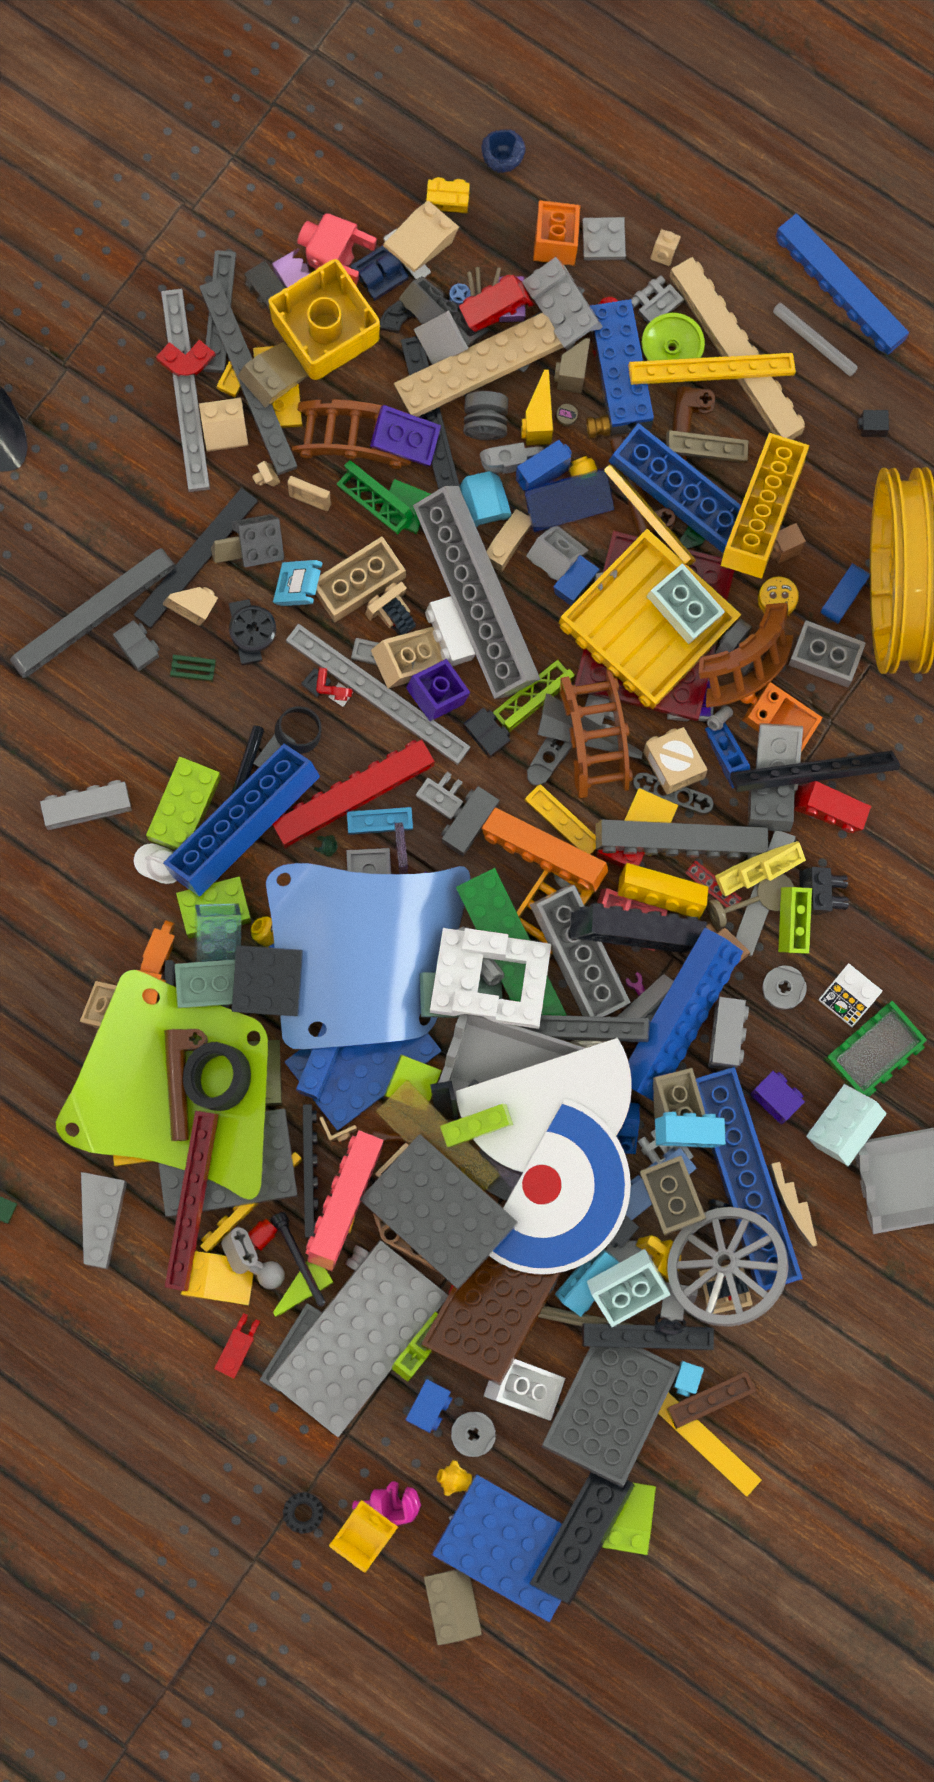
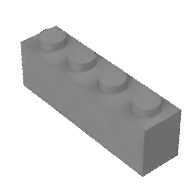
M120 780L111 781L108 783V786L104 787L99 785L90 786L86 791L82 792L72 790L66 792V795L57 797V795L47 796L45 800L40 801L47 830L132 811L125 782Z

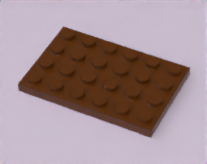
M488 1256L459 1289L453 1286L421 1343L422 1347L501 1385L562 1272L553 1274L522 1272L509 1268Z

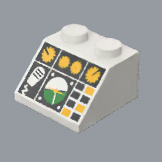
M848 963L819 998V1001L850 1027H853L881 994L882 990Z

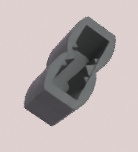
M133 620L115 632L113 638L139 672L159 658L158 651L160 649L153 639L149 641L145 636L147 631L141 623L137 624Z

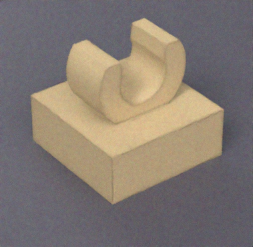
M263 461L257 465L260 472L252 476L256 484L259 483L262 486L266 483L274 487L280 483L272 464Z

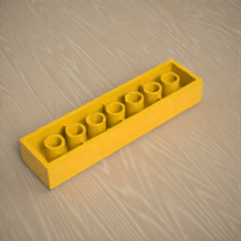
M772 433L768 434L725 547L721 566L762 579L802 471L809 445Z

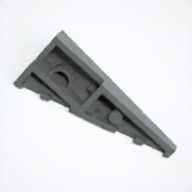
M546 693L537 735L571 742L569 728L573 727L571 716H566L563 702ZM586 716L581 718L583 730L604 729ZM616 735L590 739L585 742V746L610 752L619 751ZM627 743L628 755L641 759L642 751Z

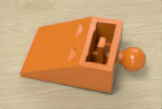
M771 682L760 690L757 697L753 693L740 700L745 704L751 703L750 708L741 721L758 732L760 723L803 726L801 752L823 718ZM764 711L765 717H760L759 713Z

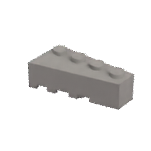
M81 1172L84 1264L108 1270L127 1182Z

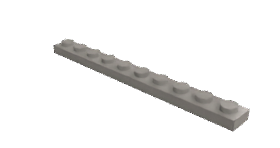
M182 289L161 291L168 343H172L186 355L190 350L183 291ZM173 374L189 492L209 490L210 486L194 374L189 376L180 375V377Z
M300 624L295 627L286 639V643L321 668H327L329 674L350 689H353L357 694L456 765H459L470 750V746L434 720L429 721L423 712L391 689H388L384 684Z

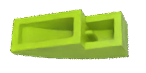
M436 1311L392 1365V1370L407 1382L432 1352L422 1347L421 1343L438 1315Z

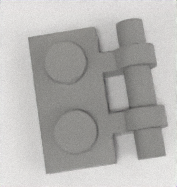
M659 276L656 280L652 279L645 289L636 292L634 298L631 299L633 308L638 304L643 305L638 313L648 324L662 314L671 313L684 301L671 284L665 289L661 287L665 283V279L662 276ZM653 292L657 294L651 300L647 298Z

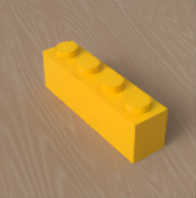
M626 863L619 877L617 895L700 919L707 906L708 886Z

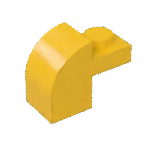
M652 1235L639 1238L636 1246L641 1250L646 1249L664 1281L669 1283L668 1257L673 1241H661Z

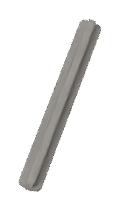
M779 303L774 308L773 313L846 374L852 376L856 372L858 367L782 303Z

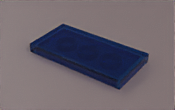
M605 468L524 490L532 530L536 532L615 510Z

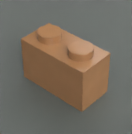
M797 523L780 530L770 555L772 559H776L778 564L801 554L806 541Z

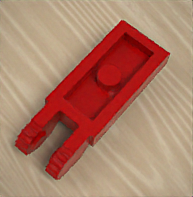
M245 1313L241 1316L236 1329L233 1330L214 1368L234 1379L253 1343V1337L261 1322L256 1319L251 1325L249 1334L242 1333L241 1330L248 1319V1315Z

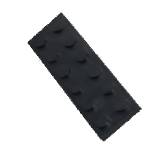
M590 1472L534 1574L530 1585L570 1606L635 1485L626 1480L624 1486L621 1487Z

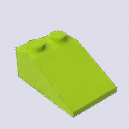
M633 1483L635 1487L602 1547L647 1555L656 1486Z

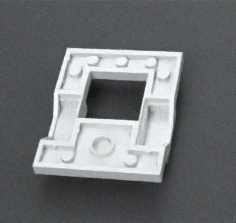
M443 928L430 1013L449 1016L462 1014L483 1016L497 1023L539 1029L551 944L508 938V934L465 928V931ZM483 958L526 964L521 1002L499 999V996L478 993Z

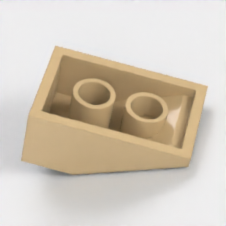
M427 201L408 217L383 246L415 272L453 242L459 226L430 201Z
M433 627L382 640L371 650L388 689L408 683L413 675L443 661L440 652L441 646L439 642L435 641L433 636Z

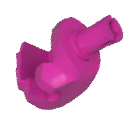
M391 1482L386 1490H373L370 1500L364 1501L396 1526L412 1522L421 1507L417 1491L410 1487L405 1489L403 1499L400 1501L397 1482ZM354 1501L352 1508L355 1509L360 1501Z

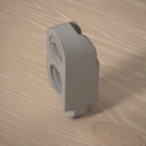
M517 443L483 450L480 452V458L487 472L491 471L494 474L502 472V474L517 472V466L544 449L543 447L525 448L524 443Z

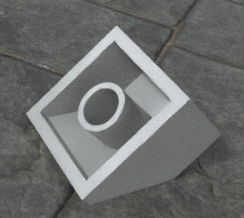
M555 524L537 538L527 557L534 565L546 571L552 579L558 581L575 563L579 555L585 556L588 549Z

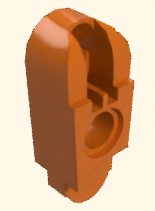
M166 920L161 930L154 928L142 956L141 971L163 974L165 960L169 959L173 949L175 936L172 935L175 923Z

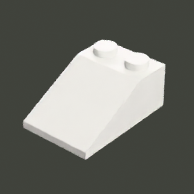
M515 1359L501 1385L489 1380L484 1397L551 1421L565 1378Z

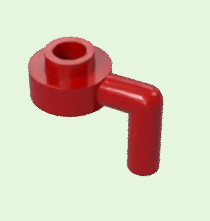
M319 668L316 686L318 693L335 695L334 700L347 701V697L352 698L353 689L325 686L327 668Z

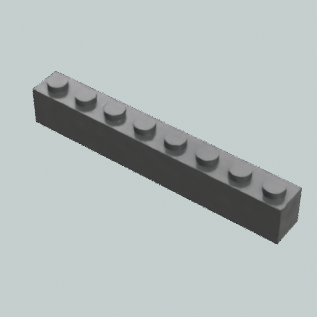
M600 820L596 823V850H603V853H616L617 850L624 851V854H636L639 851L645 852V855H657L660 852L665 853L666 856H678V853L686 854V857H699V854L707 855V858H719L720 855H724L728 859H740V856H746L750 859L768 851V828Z

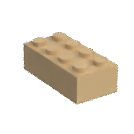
M380 537L320 575L315 594L333 621L337 622L375 596L383 593L392 583L395 582L397 584L405 579L406 570L385 539Z

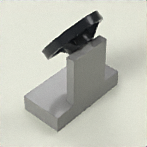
M665 1282L670 1296L662 1300L661 1313L655 1317L654 1324L661 1332L676 1335L685 1330L684 1308L675 1297L670 1283ZM680 1285L683 1291L689 1287L686 1285ZM698 1290L688 1297L692 1303L696 1300ZM666 1325L667 1327H676L678 1329L672 1330L662 1326Z

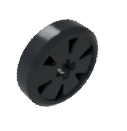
M256 605L245 606L239 609L230 620L229 633L231 640L236 647L248 653H257L267 649L273 643L276 636L274 617L268 610ZM256 625L258 631H254L253 634L249 633L247 628Z

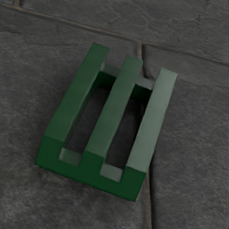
M173 655L171 677L213 682L216 660ZM177 661H179V662H187V663H195V664L211 665V666H210V667H203V666L179 664V663H177ZM176 668H177V669H185V670H193V671H201V672H209V676H208V675H200V674H192V673H184V672H176Z

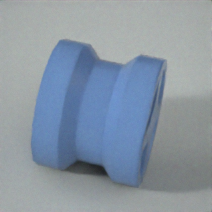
M458 283L450 289V301H454L458 305V309H460L459 305L463 304V301L470 297V290L466 285Z

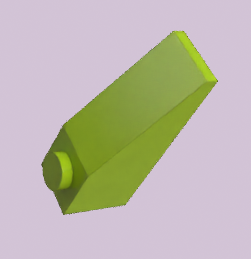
M308 1261L306 1262L320 1291L333 1284L325 1268ZM301 1272L298 1273L274 1310L275 1317L312 1296Z

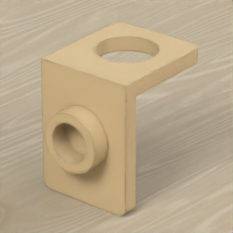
M320 1117L330 1143L337 1139L339 1142H342L351 1137L350 1133L357 1130L356 1125L331 1136L323 1117Z

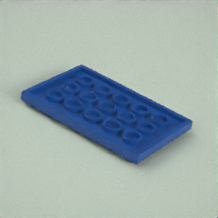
M428 1033L409 1040L341 1046L319 1101L313 1100L334 1128L339 1131L385 1096L384 1094L400 1054L426 1064L442 1051ZM300 1049L285 1061V1064L298 1081H300L312 1049Z
M475 1475L432 1555L548 1622L552 1619L561 1602L532 1587L530 1582L562 1524L484 1478Z

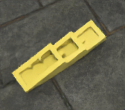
M796 841L754 856L715 877L721 893L727 896L743 886L748 889L764 879L771 881L806 861L800 843Z

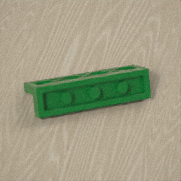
M349 460L344 465L347 473L336 485L398 535L414 517L411 509ZM351 477L357 480V488L348 489L345 484ZM361 492H372V500L363 501L361 499ZM376 504H387V512L378 513L376 511ZM400 515L404 519L395 527L391 523V516Z

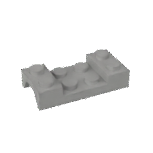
M557 257L522 281L543 314L551 321L555 328L554 333L566 350L573 348L575 342L589 331L599 330L603 327Z

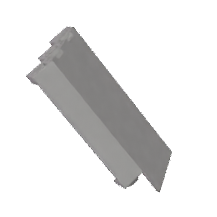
M462 1014L459 1015L454 1036L446 1056L445 1066L438 1083L452 1080L457 1101L456 1091L467 1088L474 1079L482 1083L585 1048L516 1025L493 1022L483 1016Z
M934 1128L867 1140L855 1156L857 1167L860 1169V1184L863 1198L866 1199L868 1209L866 1213L873 1234L934 1223Z

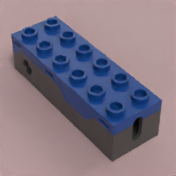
M614 297L603 298L598 305L590 306L603 326L599 330L591 331L605 411L610 423V436L630 433L638 423L649 430L652 428L654 416L648 385H631L628 369L629 362L643 361L631 299L618 301Z

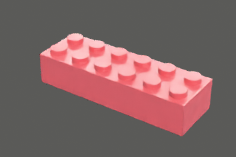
M358 1131L357 1136L352 1135L347 1151L349 1155H344L339 1167V1174L341 1175L340 1177L335 1176L330 1193L332 1197L327 1196L323 1205L322 1213L324 1216L319 1215L315 1225L314 1234L316 1235L315 1237L311 1236L308 1241L305 1253L308 1254V1262L333 1271L360 1205V1198L365 1193L383 1145L382 1139L362 1131Z

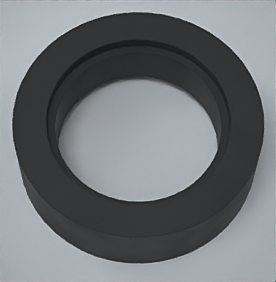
M210 1042L198 1047L188 1058L183 1072V1085L190 1100L200 1107L214 1111H225L236 1106L246 1095L251 1081V1069L245 1055L237 1048L220 1042ZM217 1056H225L232 1065V1082L222 1095L211 1098L206 1095L202 1088V1071L211 1059Z

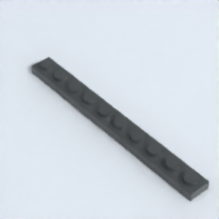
M219 279L199 286L277 475L297 469L296 461L272 404L265 408L238 377L243 366L251 361L252 357Z

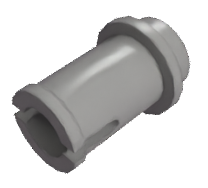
M723 705L715 715H711L708 718L707 724L709 728L714 731L720 730L723 727V723L733 715L732 709L727 705Z

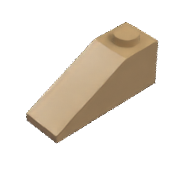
M517 509L486 551L493 568L501 573L534 522L533 518Z

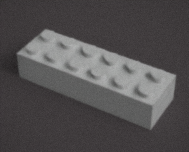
M575 885L565 886L530 904L547 942L551 944V951L582 1015L604 1017L629 1004L630 1000L601 942L570 938L571 912L579 910L580 907H585Z

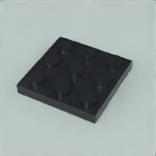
M236 945L232 1012L299 1016L303 950Z

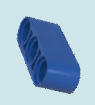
M852 563L820 613L838 624L871 574Z

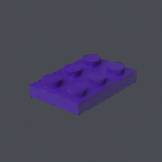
M382 405L370 447L428 467L431 466L441 425Z

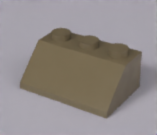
M458 1569L424 1576L437 1644L443 1645L482 1635L470 1576Z

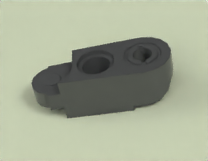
M547 737L527 770L528 782L533 786L545 785L571 751V742L563 741L564 744L558 746L556 744L558 739ZM545 755H552L555 760L552 763H546L543 757Z

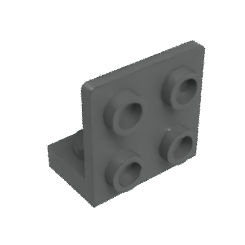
M273 514L231 521L232 530L239 534L244 567L284 560L279 518Z

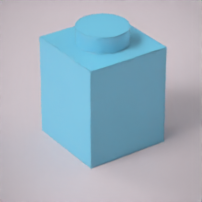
M682 1361L673 1388L678 1389V1394L689 1397L690 1393L696 1394L704 1368Z

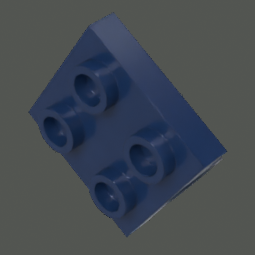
M383 245L351 265V269L359 272V281L373 301L409 280L401 261Z

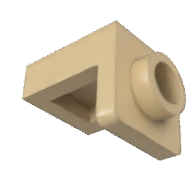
M661 229L654 245L651 260L670 266L681 236Z

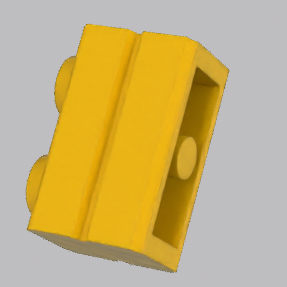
M439 177L428 180L426 202L430 201L440 211L468 213L470 183H466L462 179H455L453 182L445 181V179Z

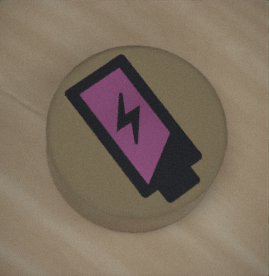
M563 404L558 408L556 418L561 425L571 426L576 422L578 413L573 405Z

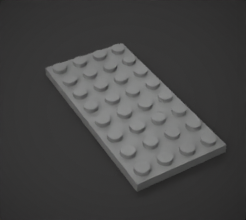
M379 1240L268 1381L334 1435L339 1437L390 1372L394 1362L433 1313L437 1312L446 1301L448 1295Z

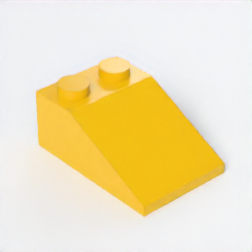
M544 370L526 410L525 419H522L521 437L526 439V445L551 444L553 426L549 370Z
M195 1251L188 1291H182L181 1295L249 1305L254 1273L247 1271L244 1274H238L232 1270L226 1256Z

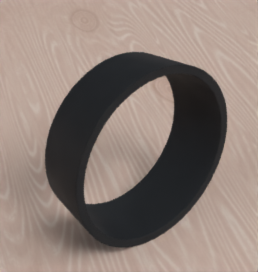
M296 706L289 708L279 717L275 724V737L281 746L286 744L299 754L307 753L313 750L320 741V719L312 710L306 707ZM293 712L304 713L316 722L319 729L318 735L314 740L306 744L291 742L282 732V718Z

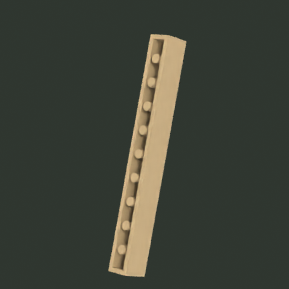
M693 257L671 269L670 279L722 357L759 355L758 350L748 342L746 332L743 329L740 330L736 324L737 319L732 312L729 313L726 309L723 297L721 295L718 296L715 292L713 282L703 274L704 270L699 262H695ZM772 377L737 379L773 434L793 440L803 433L804 420L799 414L796 415L791 400L788 397L785 398L781 392L782 387L777 380L774 381Z

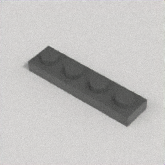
M308 1303L305 1305L261 1376L260 1380L279 1392V1389L268 1380L321 1315V1311Z

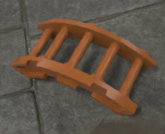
M321 400L298 403V411L305 414L307 423L304 444L292 446V451L299 453L301 457L312 458L318 455H342L349 459L359 457L387 464L393 469H401L402 466L411 464L410 460L373 447L370 449L356 446L359 420L362 417L373 419L375 421V430L382 405L350 400H332V404H321ZM327 415L324 444H312L315 419L318 416ZM338 415L351 417L348 445L332 444L335 420Z
M788 603L766 604L764 616L759 624L760 628L755 635L751 634L746 640L741 642L739 648L731 652L726 650L718 654L700 657V679L709 678L711 687L707 689L706 707L721 706L748 697L766 686L783 669L791 654L794 635H785L784 631L788 617ZM769 649L766 657L761 661V655ZM753 662L754 670L745 677H742L741 668ZM733 672L735 682L719 687L717 676Z
M611 670L606 671V682L575 686V684H571L569 676L560 679V696L566 716H571L573 727L569 728L572 748H576L577 759L573 760L574 786L579 798L588 796V788H591V785L621 781L624 790L628 791L629 781L633 779L632 771L629 768L627 744L629 727L627 723H624L618 695V680L613 678ZM606 690L610 699V703L581 707L576 701L577 695ZM613 711L616 727L591 731L582 729L581 718L583 716ZM617 735L619 751L590 756L586 754L585 742L587 740ZM619 760V772L592 777L588 775L587 767H590L591 764Z

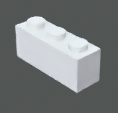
M452 597L430 602L425 614L427 621L432 623L434 628V639L441 646L442 659H447L451 666L471 661L476 654Z

